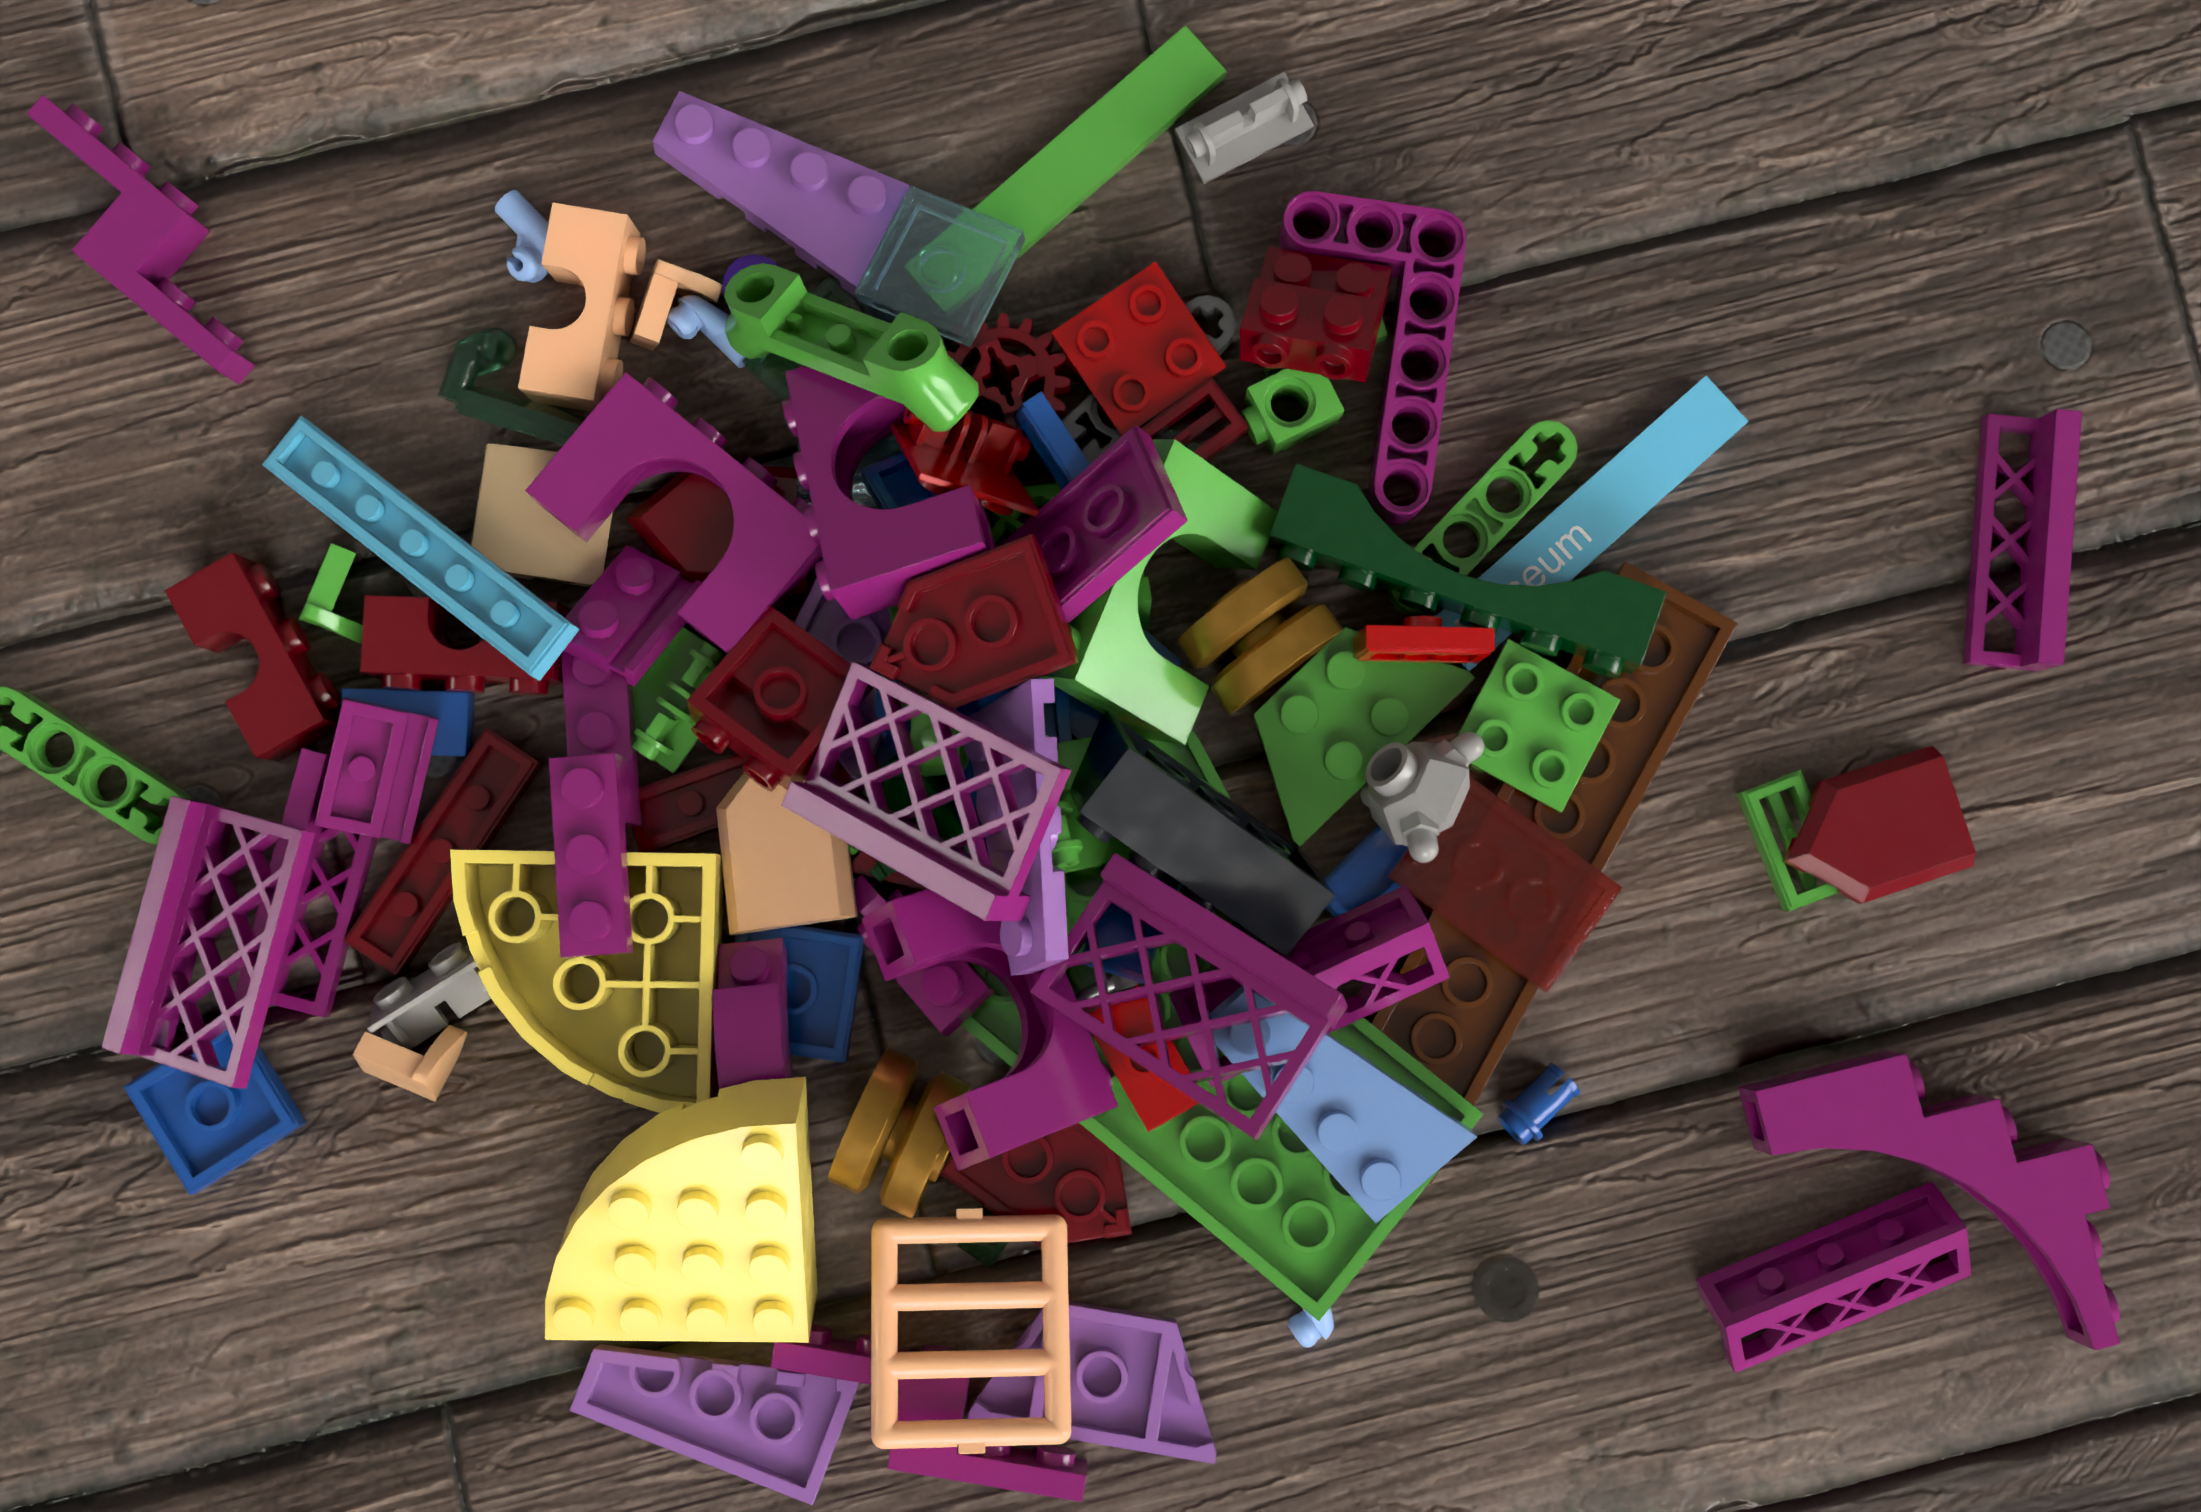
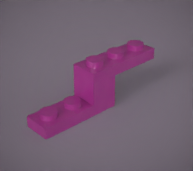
M42 95L26 114L121 192L71 251L211 367L237 384H240L255 367L251 361L237 351L244 341L213 316L206 324L190 312L197 302L169 280L210 233L207 228L191 216L199 206L169 181H166L160 189L154 186L144 177L152 167L120 141L111 150L97 139L105 128L73 102L63 111Z
M563 651L561 657L568 757L549 758L561 958L633 953L625 832L627 827L641 826L637 751L632 748L636 741V734L633 733L635 731L633 686L626 683L625 676L615 671L608 674Z
M812 1324L809 1343L775 1342L770 1368L871 1385V1334L858 1335L857 1342L832 1338L833 1330L831 1328ZM941 1345L922 1346V1351H959L955 1348ZM898 1349V1352H913V1351H907V1350ZM970 1378L898 1379V1389H900L898 1421L964 1419ZM1056 1444L1038 1445L1037 1452L1012 1448L1011 1446H985V1453L958 1454V1447L890 1449L887 1469L1083 1502L1087 1477V1460L1075 1458V1450Z

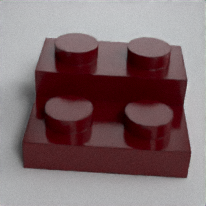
M1268 246L1259 279L1254 278L1240 326V361L1257 363L1260 366L1272 369L1286 368L1320 374L1334 380L1349 379L1366 382L1391 285L1392 267Z
M770 606L687 699L691 719L696 722L691 730L704 745L714 752L722 754L729 747L747 761L742 766L743 770L762 788L772 792L778 785H781L788 790L791 781L803 782L807 778L852 664ZM867 685L860 704L873 690V686Z

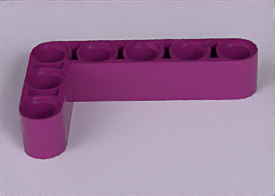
M1319 191L1303 192L1295 196L1287 204L1279 232V243L1282 249L1392 267V278H1398L1367 501L1374 512L1386 524L1391 526L1403 525L1412 521L1428 502L1432 491L1467 242L1466 230L1458 217L1442 209ZM1301 218H1312L1322 224L1325 234L1317 239H1307L1296 232L1293 224ZM1363 227L1377 228L1384 234L1387 244L1380 248L1366 247L1358 240L1356 231ZM1424 236L1440 238L1448 248V255L1437 258L1427 255L1422 251L1419 239ZM1417 296L1431 298L1437 303L1440 309V316L1435 319L1418 317L1410 306V299ZM1407 357L1423 359L1431 369L1432 378L1418 382L1409 379L1401 368V360ZM1406 417L1415 420L1423 431V440L1415 444H1407L1400 441L1392 430V422L1398 418ZM1390 479L1406 481L1414 492V502L1408 506L1392 504L1384 494V482Z

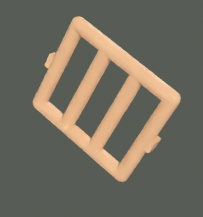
M983 1208L956 1209V1216L878 1219L873 1224L871 1230V1439L873 1444L880 1449L958 1447V1454L985 1453V1446L1054 1445L1065 1443L1071 1436L1066 1221L1056 1214L983 1216ZM1041 1241L1042 1281L898 1284V1244ZM1043 1308V1349L898 1352V1311ZM1044 1376L1045 1417L898 1421V1379Z

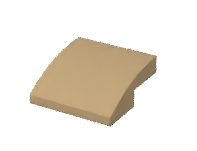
M487 443L471 546L511 577L528 580L538 578L591 588L604 572L612 513L586 543L537 504L525 491L557 452Z

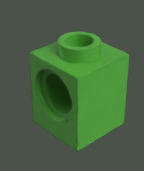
M1284 369L1247 388L1244 398L1246 408L1240 411V415L1249 425L1247 433L1253 443L1258 445L1264 442L1272 457L1337 425L1345 410L1329 378L1320 374ZM1281 396L1294 397L1302 404L1305 415L1294 422L1282 421L1273 413L1271 402Z

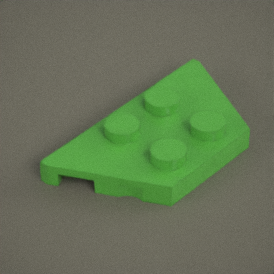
M1345 627L1338 636L1320 650L1252 716L1260 743L1266 754L1273 785L1278 793L1287 821L1291 841L1297 847H1300L1367 783L1365 778L1367 765L1379 749L1394 742L1402 743L1405 746L1462 692L1475 677L1469 671L1447 663L1357 661V658H1353V636L1358 631Z

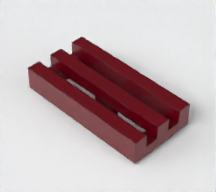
M1210 377L1141 429L1154 439L1210 398L1215 407L1172 438L1186 447L1225 418L1230 425L1193 451L1205 461H1209L1247 433L1249 425L1213 378Z

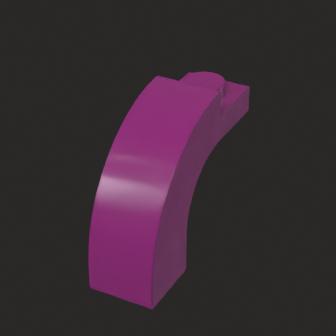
M783 938L718 944V989H713V1023L719 1089L754 1080L794 1078L788 1033L787 950Z

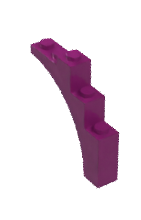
M1887 1050L1738 1087L1755 1150L1769 1155L1821 1148L1876 1151L1907 1159L1947 1178L1989 1209L2022 1245L2050 1290L2068 1339L2093 1350L2120 1344L2115 1323L2120 1320L2119 1306L2112 1290L2103 1282L2097 1260L2102 1257L2101 1240L2095 1227L2090 1221L2086 1220L2085 1216L2086 1214L2110 1209L2105 1190L2110 1186L2109 1171L2102 1156L2094 1150L2093 1144L2063 1138L2014 1151L2012 1144L2017 1142L2016 1125L2009 1110L2001 1105L2000 1099L1973 1094L1921 1107L1919 1100L1925 1097V1087L1918 1067L1914 1062H1909L1907 1054Z

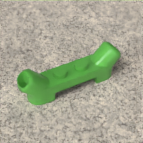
M762 263L744 268L735 274L725 287L724 298L731 310L725 322V334L730 346L748 359L764 358L771 352L903 404L933 432L951 429L971 408L979 395L978 382L948 356L937 328L927 321L900 312L892 323H888L808 293L799 274L771 264Z

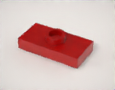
M1435 616L1408 617L1403 619V626L1365 625L1353 636V658H1357V661L1476 664L1495 651L1494 628L1442 627V618Z
M1148 997L1111 1005L1116 1032L1123 1037L1131 1038L1155 1032ZM1101 1008L1090 1013L1091 1016L1104 1024ZM1093 1034L1148 1133L1199 1104ZM1172 1040L1166 1041L1171 1067L1182 1075L1190 1074L1191 1072ZM1157 1043L1140 1047L1160 1060Z

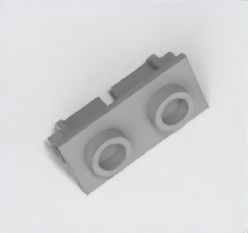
M1283 72L1175 128V132L1203 184H1206L1313 128L1314 124L1302 104L1307 101V94L1298 78L1289 81L1286 73Z
M460 942L454 943L439 952L429 962L428 966L430 969L411 981H408L406 977H400L382 988L373 998L374 1004H372L367 1026L369 1032L372 1033L386 1025L387 1027L381 1030L383 1039L411 1050L448 1026L449 1020L439 1009L438 1004L446 1001L457 1017L461 1018L490 1000L491 998L478 974L480 970L469 950V946L466 945L464 947Z

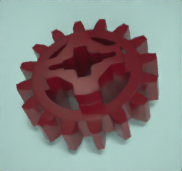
M1000 313L996 328L988 329L985 321L979 316L974 318L976 334L970 338L957 329L952 333L958 350L956 353L947 351V354L959 366L965 369L966 365L976 354L980 357V362L974 375H972L978 382L979 395L969 409L971 420L976 415L975 413L987 410L1002 417L1004 423L1019 427L1014 420V415L1021 405L1026 402L1030 392L1040 389V385L1045 383L1044 396L1058 417H1064L1066 405L1055 396L1069 393L1071 391V383L1069 378L1056 376L1055 374L1067 367V358L1065 353L1048 354L1054 345V337L1050 332L1035 339L1032 337V319L1026 317L1018 329L1010 328L1007 313ZM1001 345L1017 347L1027 352L1028 355L1018 357L1002 350ZM992 362L997 364L999 372L1004 374L1007 381H1011L1012 392L1010 393L1013 406H1009L1005 395H1001L999 389L993 387L992 377L994 372Z

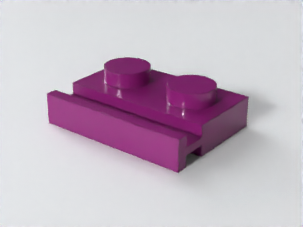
M626 545L565 617L580 630L563 651L608 674L615 671L626 677V683L635 687L686 624L678 614V611L703 582L696 580L694 583H691L681 578L680 571Z
M344 697L314 825L380 839L383 837L398 840L400 843L410 844L439 717L416 714L403 709Z

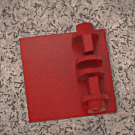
M1156 261L1051 332L1063 350L1060 353H1065L1067 366L1074 374L1078 372L1121 437L1135 425L1138 427L1142 426L1208 378L1215 376L1227 367Z
M907 407L905 408L903 419L904 423L909 424V426L907 427L895 422L891 423L890 429L902 448L904 457L908 459L918 477V482L926 489L940 495L970 485L980 504L995 513L1009 516L1016 510L1037 517L1039 513L1038 508L1012 470L1014 461H1024L1030 450V438L1022 435L1021 428L992 418L988 422L987 417L981 414H976L971 420V414L968 410L948 431L933 432Z

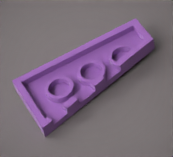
M681 91L678 92L653 139L654 151L658 157L717 199L725 198L745 213L746 220L766 233L770 230L795 248V255L815 269L820 266L840 281L841 287L858 300L909 197V185Z
M1054 678L1030 679L969 716V718L1058 763L1057 737H1045L1044 704L1055 703ZM973 740L965 744V751L971 760L974 777L990 771L982 743ZM1002 754L1005 763L1013 760ZM1029 767L1009 775L1019 809L1034 803L1045 777ZM994 782L977 789L976 812L983 825L1003 816ZM1056 806L1021 890L1031 896L1022 920L1001 921L1000 941L1004 952L1008 956L1011 976L1033 974L1069 959L1064 871L1058 866H1052V850L1057 843L1058 834L1062 833L1061 806ZM1007 828L985 837L991 865L1004 873L1014 852Z
M599 1344L593 1349L570 1411L813 1505L860 1383L770 1368L771 1365Z

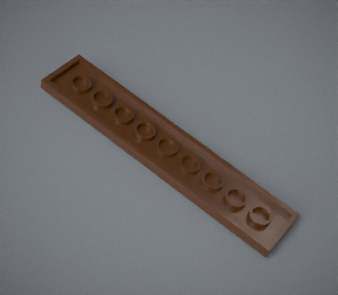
M1627 562L1620 565L1616 572L1617 575L1664 590L1667 594L1642 665L1631 674L1621 671L1619 678H1613L1592 672L1582 666L1584 658L1575 654H1571L1564 667L1565 670L1617 697L1620 699V702L1563 812L1560 813L1501 781L1426 917L1430 923L1450 978L1375 1012L1369 1021L1473 1106H1475L1738 624ZM1420 948L1407 954L1396 973L1404 974L1428 963L1423 949ZM1437 1172L1436 1175L1433 1177V1179L1429 1182V1184L1432 1185V1183H1433L1435 1177L1437 1176L1438 1172Z

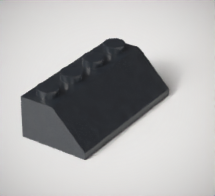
M1106 711L1098 722L1069 791L1080 812L1076 818L1077 821L1093 836L1105 843H1108L1113 836L1132 849L1128 854L1129 857L1145 872L1157 879H1160L1166 872L1183 884V887L1180 889L1182 895L1211 913L1216 908L1234 920L1231 923L1232 926L1261 944L1265 945L1267 943L1284 956H1287L1335 897L1334 892L1302 850L1109 711Z

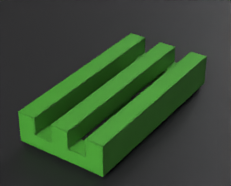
M1801 770L1790 772L1782 777L1736 793L1783 912L1795 910L1838 893L1835 887L1826 882L1817 886L1812 874L1803 873L1792 867L1802 891L1798 894L1796 893L1759 799H1765L1785 851H1787L1792 838H1796L1797 833L1792 825L1780 791L1788 789L1803 825L1810 809L1808 802L1811 794Z

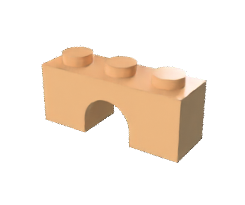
M552 203L541 264L556 282L579 285L585 288L586 303L579 318L567 327L546 329L529 326L518 388L533 402L592 412L623 376V362L617 359L621 335L629 336L634 322V300L628 298L632 276H639L641 274L646 254L645 239L640 237V232L627 214Z

